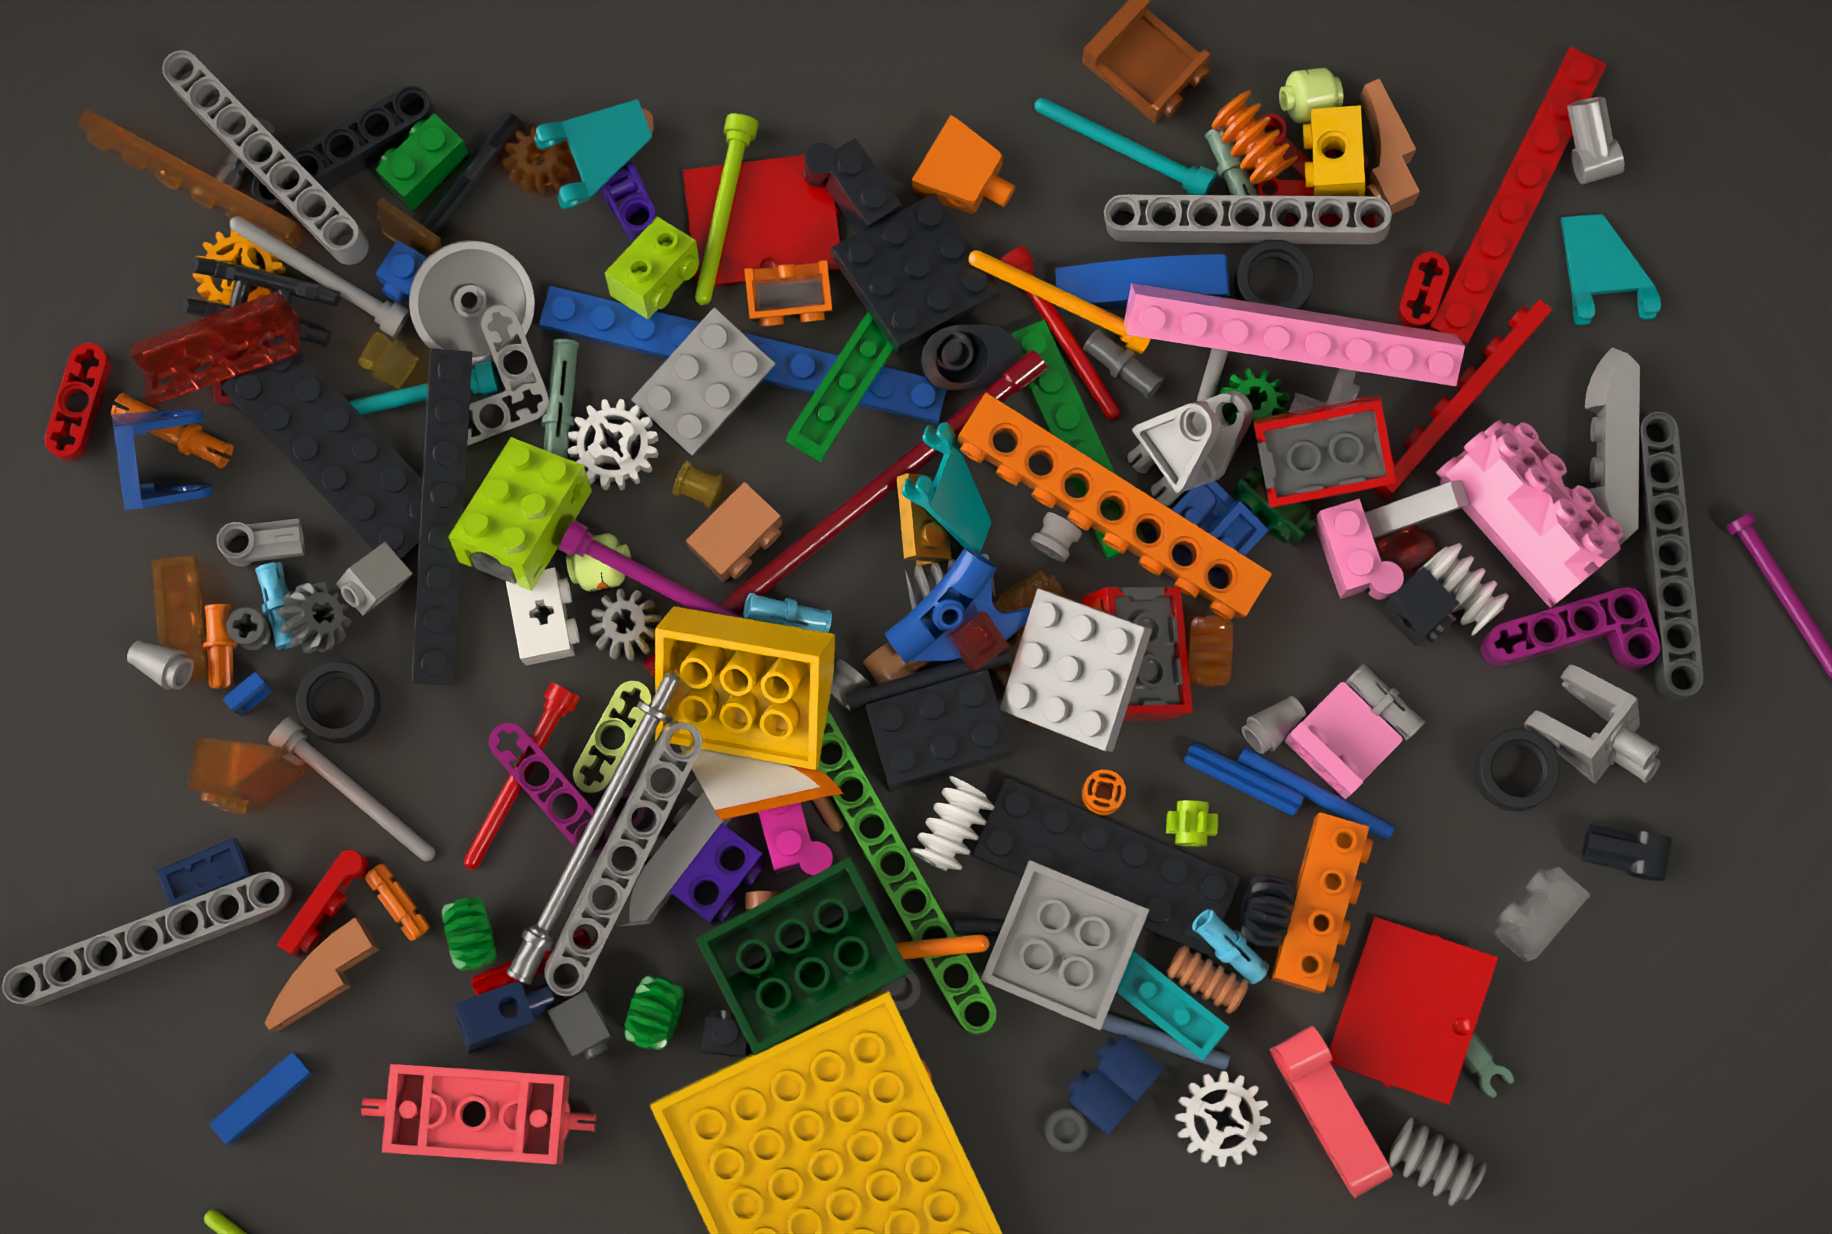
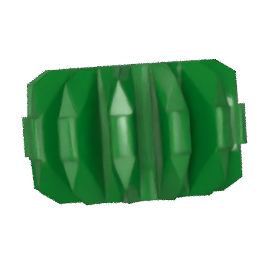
M1249 367L1245 369L1243 379L1235 374L1231 375L1229 378L1231 387H1222L1220 394L1237 391L1244 394L1247 398L1256 397L1255 403L1259 400L1262 402L1259 410H1253L1252 422L1249 426L1250 429H1253V434L1256 438L1254 419L1288 413L1282 405L1288 403L1289 394L1283 392L1276 393L1283 382L1281 379H1275L1268 383L1269 371L1267 369H1263L1259 378H1255L1253 370ZM1226 402L1223 405L1222 412L1223 414H1231L1226 421L1233 425L1239 411L1234 403Z
M464 897L456 899L455 902L445 904L442 910V919L450 955L455 967L460 971L469 969L473 971L494 963L497 957L496 947L484 901L480 897Z
M646 976L643 978L640 985L636 988L635 995L631 999L630 1009L627 1012L628 1016L624 1025L626 1040L636 1043V1046L645 1049L663 1050L667 1047L681 1015V1008L684 1002L683 986L673 983V980L659 976Z

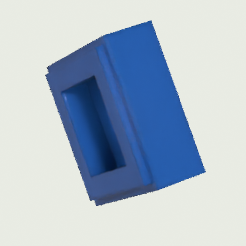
M254 672L226 695L223 701L232 711L240 716H244L273 692V688L264 677Z

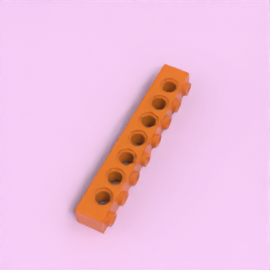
M988 393L984 394L956 439L962 445L960 451L967 457L978 463H982L983 459L998 467L996 474L1015 486L1018 485L1019 481L1034 490L1031 496L1038 502L1049 508H1053L1056 504L1069 512L1067 519L1086 531L1090 527L1105 535L1103 538L1105 544L1120 553H1124L1127 549L1140 557L1138 564L1157 576H1160L1162 572L1176 580L1174 587H1180L1181 592L1191 598H1196L1197 595L1205 598L1212 603L1209 607L1210 610L1228 621H1231L1233 617L1238 620L1246 617L1272 575L1263 567ZM998 433L1009 434L1014 439L1015 449L1009 453L998 451L993 444V437ZM1035 455L1045 457L1050 463V473L1043 476L1034 474L1029 467V458ZM1069 478L1080 479L1086 487L1085 496L1082 498L1069 496L1065 491V480ZM1112 500L1120 506L1121 517L1119 520L1110 521L1103 517L1100 510L1103 501ZM1139 523H1149L1155 528L1157 537L1154 543L1147 544L1139 540L1136 534V528ZM1183 545L1191 551L1192 562L1189 566H1180L1173 560L1172 550L1174 546ZM1217 567L1226 573L1228 581L1224 589H1217L1209 583L1208 572L1210 568Z

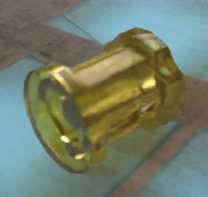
M686 460L677 475L672 494L678 497L684 494L703 502L705 508L712 510L722 490L725 476L719 473L713 476L694 468L693 463Z

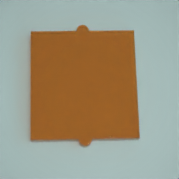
M383 197L377 203L379 213L376 217L380 220L381 231L385 236L395 243L397 240L427 258L441 248L440 237Z

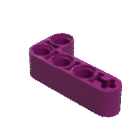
M1625 587L1502 623L1494 627L1484 637L1481 643V654L1490 665L1506 667L1607 636L1617 664L1625 670L1638 671L1656 659L1661 647L1645 598L1636 589ZM1621 600L1630 606L1632 612L1630 619H1624L1617 615L1614 609L1615 601ZM1576 612H1582L1589 616L1592 621L1590 631H1584L1577 627L1574 622ZM1536 624L1546 625L1552 632V641L1550 643L1541 642L1536 638L1534 634ZM1519 636L1521 637V642L1516 643L1507 652L1504 648L1497 649L1495 646L1499 639L1502 642H1509ZM1629 640L1639 641L1644 646V659L1635 658L1630 654L1628 650Z
M510 722L498 725L489 737V747L493 755L576 848L580 841L581 833L587 827L595 810L522 727ZM503 730L508 734L514 731L519 734L520 738L517 739L516 744L523 753L528 746H531L535 751L534 755L525 758L521 762L517 770L510 764V761L517 759L516 755L509 749L501 752L497 747L501 743L498 735ZM539 761L548 767L549 778L545 784L533 786L526 781L524 775L525 768L531 762ZM624 790L621 798L629 797L631 791ZM564 793L572 795L578 805L574 815L568 818L556 815L552 807L556 796ZM639 807L636 816L631 820L634 828L643 819L644 807ZM614 814L611 815L604 829L606 837L604 844L600 848L593 850L591 858L599 857L617 821Z

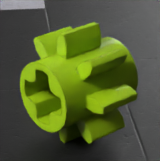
M1177 801V811H1168L1166 833L1176 834V845L1205 847L1207 846L1208 836H1216L1218 834V814H1209L1208 802Z

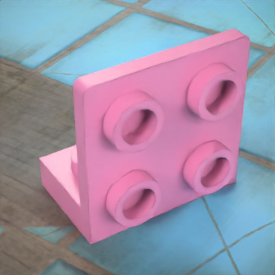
M1341 682L1286 737L1284 742L1343 799H1347L1402 742V737L1379 715L1376 716L1371 711L1372 708L1346 683Z

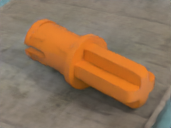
M229 604L205 606L207 642L203 643V649L207 650L209 686L214 689H227L234 684L233 649L237 648V643L229 637L226 623L233 610L232 605Z

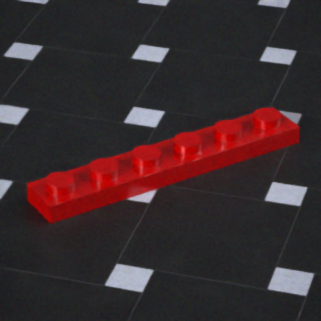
M1539 299L1531 309L1525 305L1519 309L1508 323L1513 328L1508 336L1502 339L1497 335L1482 353L1487 360L1478 370L1472 365L1466 370L1456 384L1461 390L1452 400L1444 396L1429 414L1435 420L1425 431L1420 426L1413 431L1403 443V446L1408 451L1399 461L1392 457L1397 483L1377 487L1375 492L1385 501L1392 497L1543 323L1552 310L1547 304Z

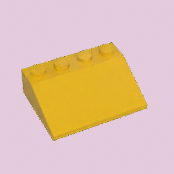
M673 606L655 628V693L666 673L673 671L679 675L680 683L664 713L673 718L672 722L683 721L696 727L702 737L701 749L816 770L820 761L834 675L835 634ZM659 722L655 730V741L665 725L669 723ZM679 729L671 735L670 743L689 747L691 735L686 729Z

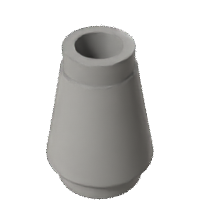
M138 640L132 644L127 654L128 663L134 665L166 690L172 688L176 690L182 689L189 682L193 674L194 662L182 650Z
M1289 696L1285 700L1248 717L1247 724L1242 727V733L1246 741L1256 752L1264 754L1268 750L1274 751L1300 720L1306 716V712L1295 697Z

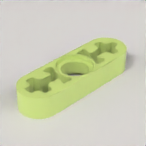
M627 681L616 689L574 767V781L580 790L588 795H600L605 792L645 714L638 707L632 708L627 717L630 721H636L632 728L618 718H611L615 711L623 716L627 708V704L623 700L624 695L632 696L636 690L640 691V699L647 705H650L653 699L649 689L641 682ZM609 727H619L625 733L623 745L615 750L605 748L601 741L603 732ZM595 748L606 757L616 758L612 765H609L605 760L602 763L599 772L604 776V779L601 783L594 781L591 786L585 785L587 778L582 774L584 769H593L599 760L598 756L591 755Z

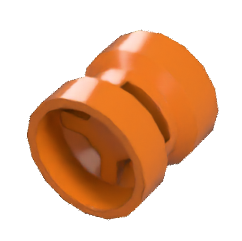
M1105 769L1093 772L1086 779L1082 789L1084 806L1090 813L1097 816L1113 814L1120 808L1126 795V786L1123 779L1116 772Z

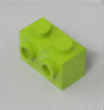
M656 217L605 272L610 296L646 319H649L658 309L664 308L669 303L673 292L684 280H690L696 273L700 264L696 240L661 218Z

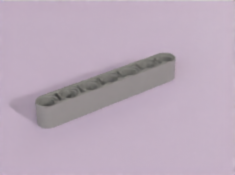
M185 50L174 51L169 54L162 65L163 75L177 95L336 260L347 265L356 264L363 260L368 252V240L355 220L194 54ZM193 71L190 77L180 80L183 74ZM219 98L215 105L206 107L210 100ZM246 125L242 132L232 135L236 127ZM272 152L268 160L258 162L261 155ZM299 179L298 184L294 188L284 190L288 182ZM326 207L322 215L315 218L311 217L315 209ZM348 234L353 235L351 241L346 245H337L341 237Z
M1117 195L1108 201L1104 209L1107 232L1113 239L1121 242L1261 243L1265 240H1284L1293 244L1371 245L1377 244L1386 238L1389 233L1392 217L1391 208L1388 203L1381 198L1371 196ZM1123 211L1129 212L1134 216V219L1129 224L1123 226L1117 225L1112 221L1117 213ZM1161 212H1169L1175 216V220L1166 226L1156 224L1153 219ZM1209 212L1215 215L1217 219L1210 226H1201L1195 222L1197 215ZM1247 212L1254 214L1258 218L1254 225L1248 227L1241 226L1236 221L1239 215ZM1285 213H1292L1298 216L1300 221L1295 226L1285 227L1277 219ZM1332 213L1339 216L1341 223L1330 228L1322 225L1319 219L1325 214ZM1367 214H1377L1381 217L1383 223L1378 227L1370 228L1365 226L1361 219Z
M673 721L665 725L660 732L545 964L544 976L551 990L558 995H574L584 986L702 746L701 734L692 724L683 721ZM679 729H686L691 735L689 748L684 752H674L670 746L671 735ZM659 768H667L672 774L671 785L664 791L654 790L650 782L651 775ZM639 807H648L653 813L652 823L645 829H635L631 823L633 812ZM620 846H629L634 852L633 861L626 868H617L612 864V854ZM601 885L612 886L615 892L614 900L605 907L596 906L592 900L593 892ZM582 924H589L595 928L594 940L584 946L574 943L573 933L575 929ZM564 963L574 965L576 967V976L572 982L562 985L554 981V970L559 965Z
M258 873L18 965L9 970L4 976L2 982L3 993L12 1003L32 1007L42 1005L279 914L291 905L294 897L293 887L288 880L275 873ZM276 882L279 886V896L274 902L265 904L262 900V890L268 883ZM235 897L239 903L238 912L233 918L226 920L222 915V905L227 899ZM189 913H195L198 917V927L190 935H185L181 927L182 920ZM154 928L158 936L157 943L152 949L146 951L141 945L142 935L148 929ZM114 944L117 949L116 959L109 966H105L101 961L102 950L105 946ZM72 959L76 964V973L71 980L65 982L61 977L60 970L64 962ZM32 975L35 980V989L31 995L24 997L20 992L21 981L26 976Z

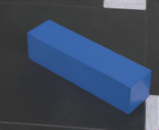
M292 1052L209 1123V1125L226 1145H232L315 1072L299 1053Z

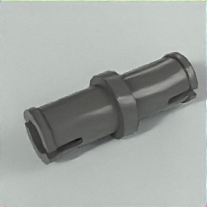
M1100 329L1093 332L1083 346V351L1088 352L1111 370L1110 375L1117 380L1122 378L1143 394L1146 399H1150L1164 380L1162 376L1157 375L1136 359L1137 353L1130 348L1124 350L1103 334Z

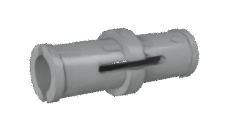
M1365 663L1345 681L1347 685L1365 699L1372 707L1371 711L1376 716L1381 715L1406 741L1425 723L1398 696L1400 692L1394 687L1390 689Z

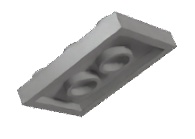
M714 307L631 400L690 455L694 456L777 363Z

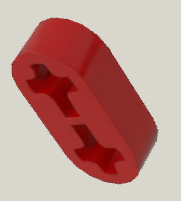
M1429 251L1419 255L1409 271L1397 312L1399 321L1403 326L1424 329L1430 325L1437 313L1449 276L1448 262L1437 252ZM1427 264H1432L1435 266L1434 272L1440 276H1434L1428 287L1423 286L1422 282L1425 272L1419 270V268L1425 269ZM1418 295L1425 297L1422 310L1428 312V314L1422 313L1419 319L1412 317V309L1407 307L1414 305Z

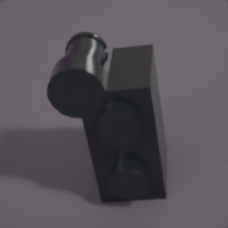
M856 138L836 150L826 143H816L807 149L804 157V179L809 177L807 183L813 187H821L827 183V191L856 233L899 212L902 204Z

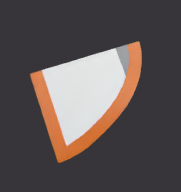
M679 745L682 752L689 748L687 746ZM703 749L700 750L692 766L695 776L720 820L844 794L837 784L819 769H807Z

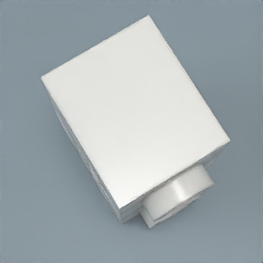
M554 567L543 571L532 591L520 587L517 582L512 584L506 581L518 650L522 662L527 666L575 656L573 644L580 643L575 618L568 619L565 603L572 602L568 579H560V575ZM547 607L551 615L547 618L548 624L542 625L537 617L541 616V608Z

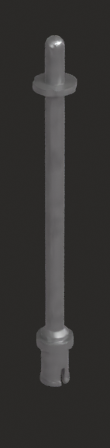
M672 671L665 674L650 705L639 701L637 707L645 712L537 924L531 926L530 929H524L521 935L524 940L510 968L506 971L511 977L531 985L532 978L546 951H552L555 942L552 941L554 938L552 930L660 721L671 723L673 720L671 716L664 712L680 683V677L676 672Z

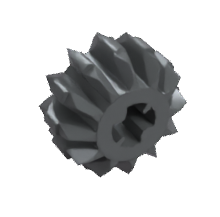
M318 582L313 586L310 583H302L296 587L295 591H291L284 596L282 601L285 606L280 608L276 615L286 621V624L281 626L279 632H289L292 635L289 646H297L301 643L304 654H311L316 650L319 653H325L333 649L334 644H338L345 639L347 635L344 629L350 626L352 620L343 615V612L348 609L349 604H340L337 598L340 590L333 589L327 592L325 582Z

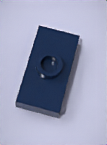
M236 837L156 871L169 907L253 876L240 842Z

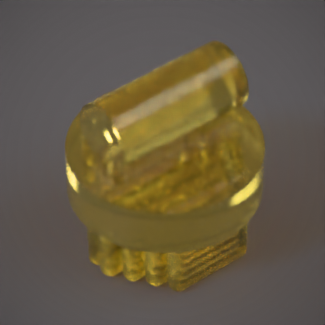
M375 332L361 354L358 363L365 369H371L373 371L371 377L382 384L386 381L399 389L412 372L418 357L406 350L407 345L397 338L390 342L384 334Z

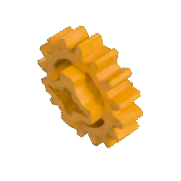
M232 229L231 237L225 238L222 233L217 232L216 239L218 243L214 246L208 242L202 244L208 252L206 257L195 256L224 260L278 275L286 273L284 265L276 262L279 258L245 239ZM257 253L264 259L265 270L256 265L258 260L256 257ZM193 273L195 280L203 283L197 288L198 293L203 298L209 297L208 300L219 301L229 305L235 281L222 279L221 287L223 291L221 293L217 290L212 276ZM251 285L246 309L254 307L257 312L262 313L263 306L261 302L265 299L271 303L274 301V295L271 293L272 290Z

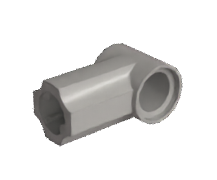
M1605 97L1586 98L1567 105L1576 148L1572 150V165L1579 183L1586 184L1622 174L1624 171V158L1619 143L1612 136Z
M299 518L255 524L231 522L223 526L217 535L218 549L230 564L237 567H245L256 561L305 556L304 534ZM246 536L249 538L248 546L244 551L240 553L229 551V544L235 537Z

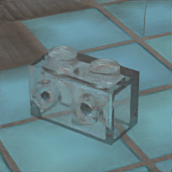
M1558 866L1547 872L1540 869L1524 887L1529 891L1519 904L1515 901L1511 902L1497 918L1501 925L1493 935L1525 963L1535 960L1591 895Z

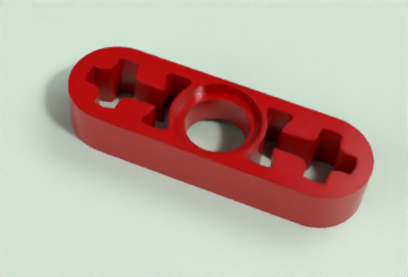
M82 343L71 352L45 433L44 441L46 448L62 461H74L84 454L111 371L110 357L100 346L94 343ZM92 354H94V358L99 361L98 367L93 366L89 368L86 379L93 384V387H89L83 382L75 381V379L85 380L87 369L81 365L83 359L90 360ZM76 392L87 393L89 397L87 407L81 412L69 411L67 404L69 397ZM66 416L74 422H80L81 426L72 423L70 428V425L62 420ZM70 428V436L75 439L73 445H66L64 450H62V446L57 443L59 437H66Z

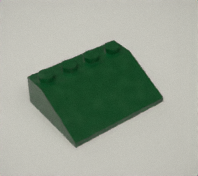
M850 857L696 938L754 1055L769 1049L911 973Z

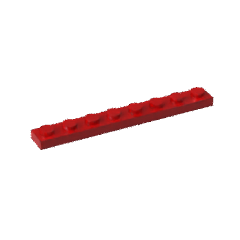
M1569 48L1428 330L1456 334L1465 347L1467 346L1573 134L1567 105L1575 101L1591 98L1607 66L1606 63L1575 48Z

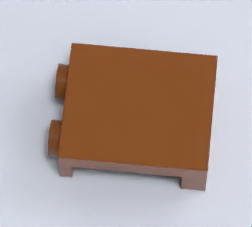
M1128 0L1084 47L1082 63L1155 124L1163 115L1167 118L1172 116L1184 100L1181 97L1182 94L1190 86L1194 89L1198 88L1207 78L1211 71L1208 68L1211 53L1206 49L1199 53L1149 11L1150 0Z

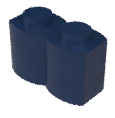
M1123 1035L1118 1042L1110 1037L1095 1055L1101 1061L1091 1075L1083 1070L1067 1089L1073 1094L1067 1103L1106 1136L1113 1131L1164 1069L1126 1035Z

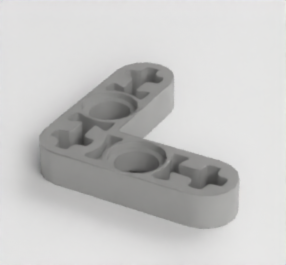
M492 306L482 316V330L506 390L470 404L469 410L473 411L474 424L481 434L472 436V428H469L467 445L536 420L548 410V392L520 320L515 311L509 306ZM500 311L503 317L510 316L512 319V324L507 326L510 339L518 334L521 340L520 344H510L499 352L496 349L495 342H503L501 334L498 330L491 331L488 323L494 320L493 313ZM518 350L525 354L528 365L524 372L515 375L505 369L503 360L508 352ZM528 389L531 390L533 395L540 394L543 401L537 404V412L531 413L528 407L515 411L520 419L511 421L510 409L503 400L504 397L511 395L512 404L524 399L523 391ZM496 404L501 407L504 413V420L501 425L490 428L481 422L480 411L485 405Z

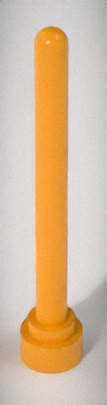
M975 250L969 255V262L972 266L1120 335V340L1126 343V348L1128 349L1130 348L1142 354L1151 338L1127 335L1123 318L984 252Z

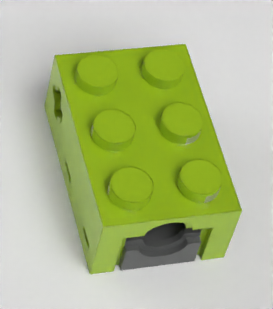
M511 437L449 535L458 561L470 567L474 564L477 570L512 584L517 582L520 587L532 591L559 547L570 524L576 519L592 492L584 465Z

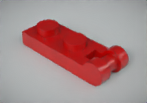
M353 850L343 851L316 887L277 946L296 957H300L303 951L308 954L320 940L322 932L319 931V928L328 916L333 918L343 907L347 899L343 894L353 879H361L368 873L370 869L368 859Z

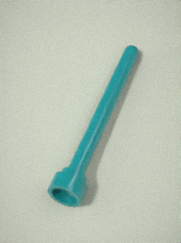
M1039 98L1035 102L1034 107L1039 114L1183 183L1182 188L1188 190L1187 195H1207L1213 185L1217 172L1202 165L1200 168L1195 166L1191 168L1185 167L1046 98Z
M492 360L477 363L475 368L472 369L470 391L472 390L474 394L481 393L483 396L500 393L499 379ZM427 383L358 398L349 402L363 415L426 401Z

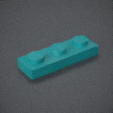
M1135 951L1132 952L1117 993L1204 1062L1230 1027Z

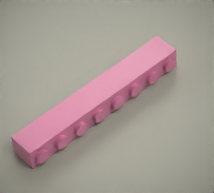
M1131 283L1124 319L1127 335L1456 386L1465 349V345L1456 334Z

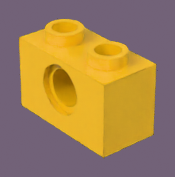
M1361 106L1311 109V124H1303L1304 149H1312L1313 162H1305L1306 187H1314V196H1364L1365 173ZM1330 149H1337L1343 155L1336 159H1330L1324 153Z

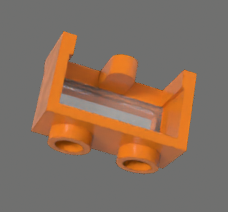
M827 260L803 265L789 264L774 268L744 269L749 317L751 320L759 319V327L784 324L783 316L800 315V322L825 320L824 312L832 311Z

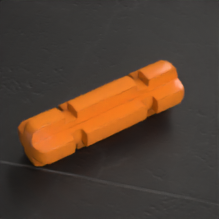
M379 864L366 874V882L373 891L378 890L380 892L377 897L397 924L401 922L404 925L401 927V930L409 940L414 941L422 937L429 930V923L421 913L416 914V905L400 883L392 881L391 878L394 875L387 865Z

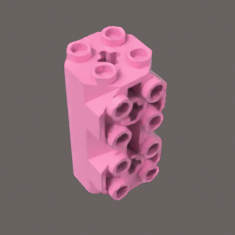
M1498 420L1485 432L1481 431L1463 447L1465 451L1457 458L1453 457L1436 472L1441 478L1439 482L1441 485L1462 480L1469 506L1462 509L1550 609L1621 550L1618 542L1623 537L1621 526L1614 519L1605 515L1597 506L1592 493L1587 488L1578 485L1572 490L1564 486L1562 476L1567 472L1565 463L1557 455L1550 453L1539 440L1536 430L1525 422L1514 426L1510 423L1504 425L1501 420Z

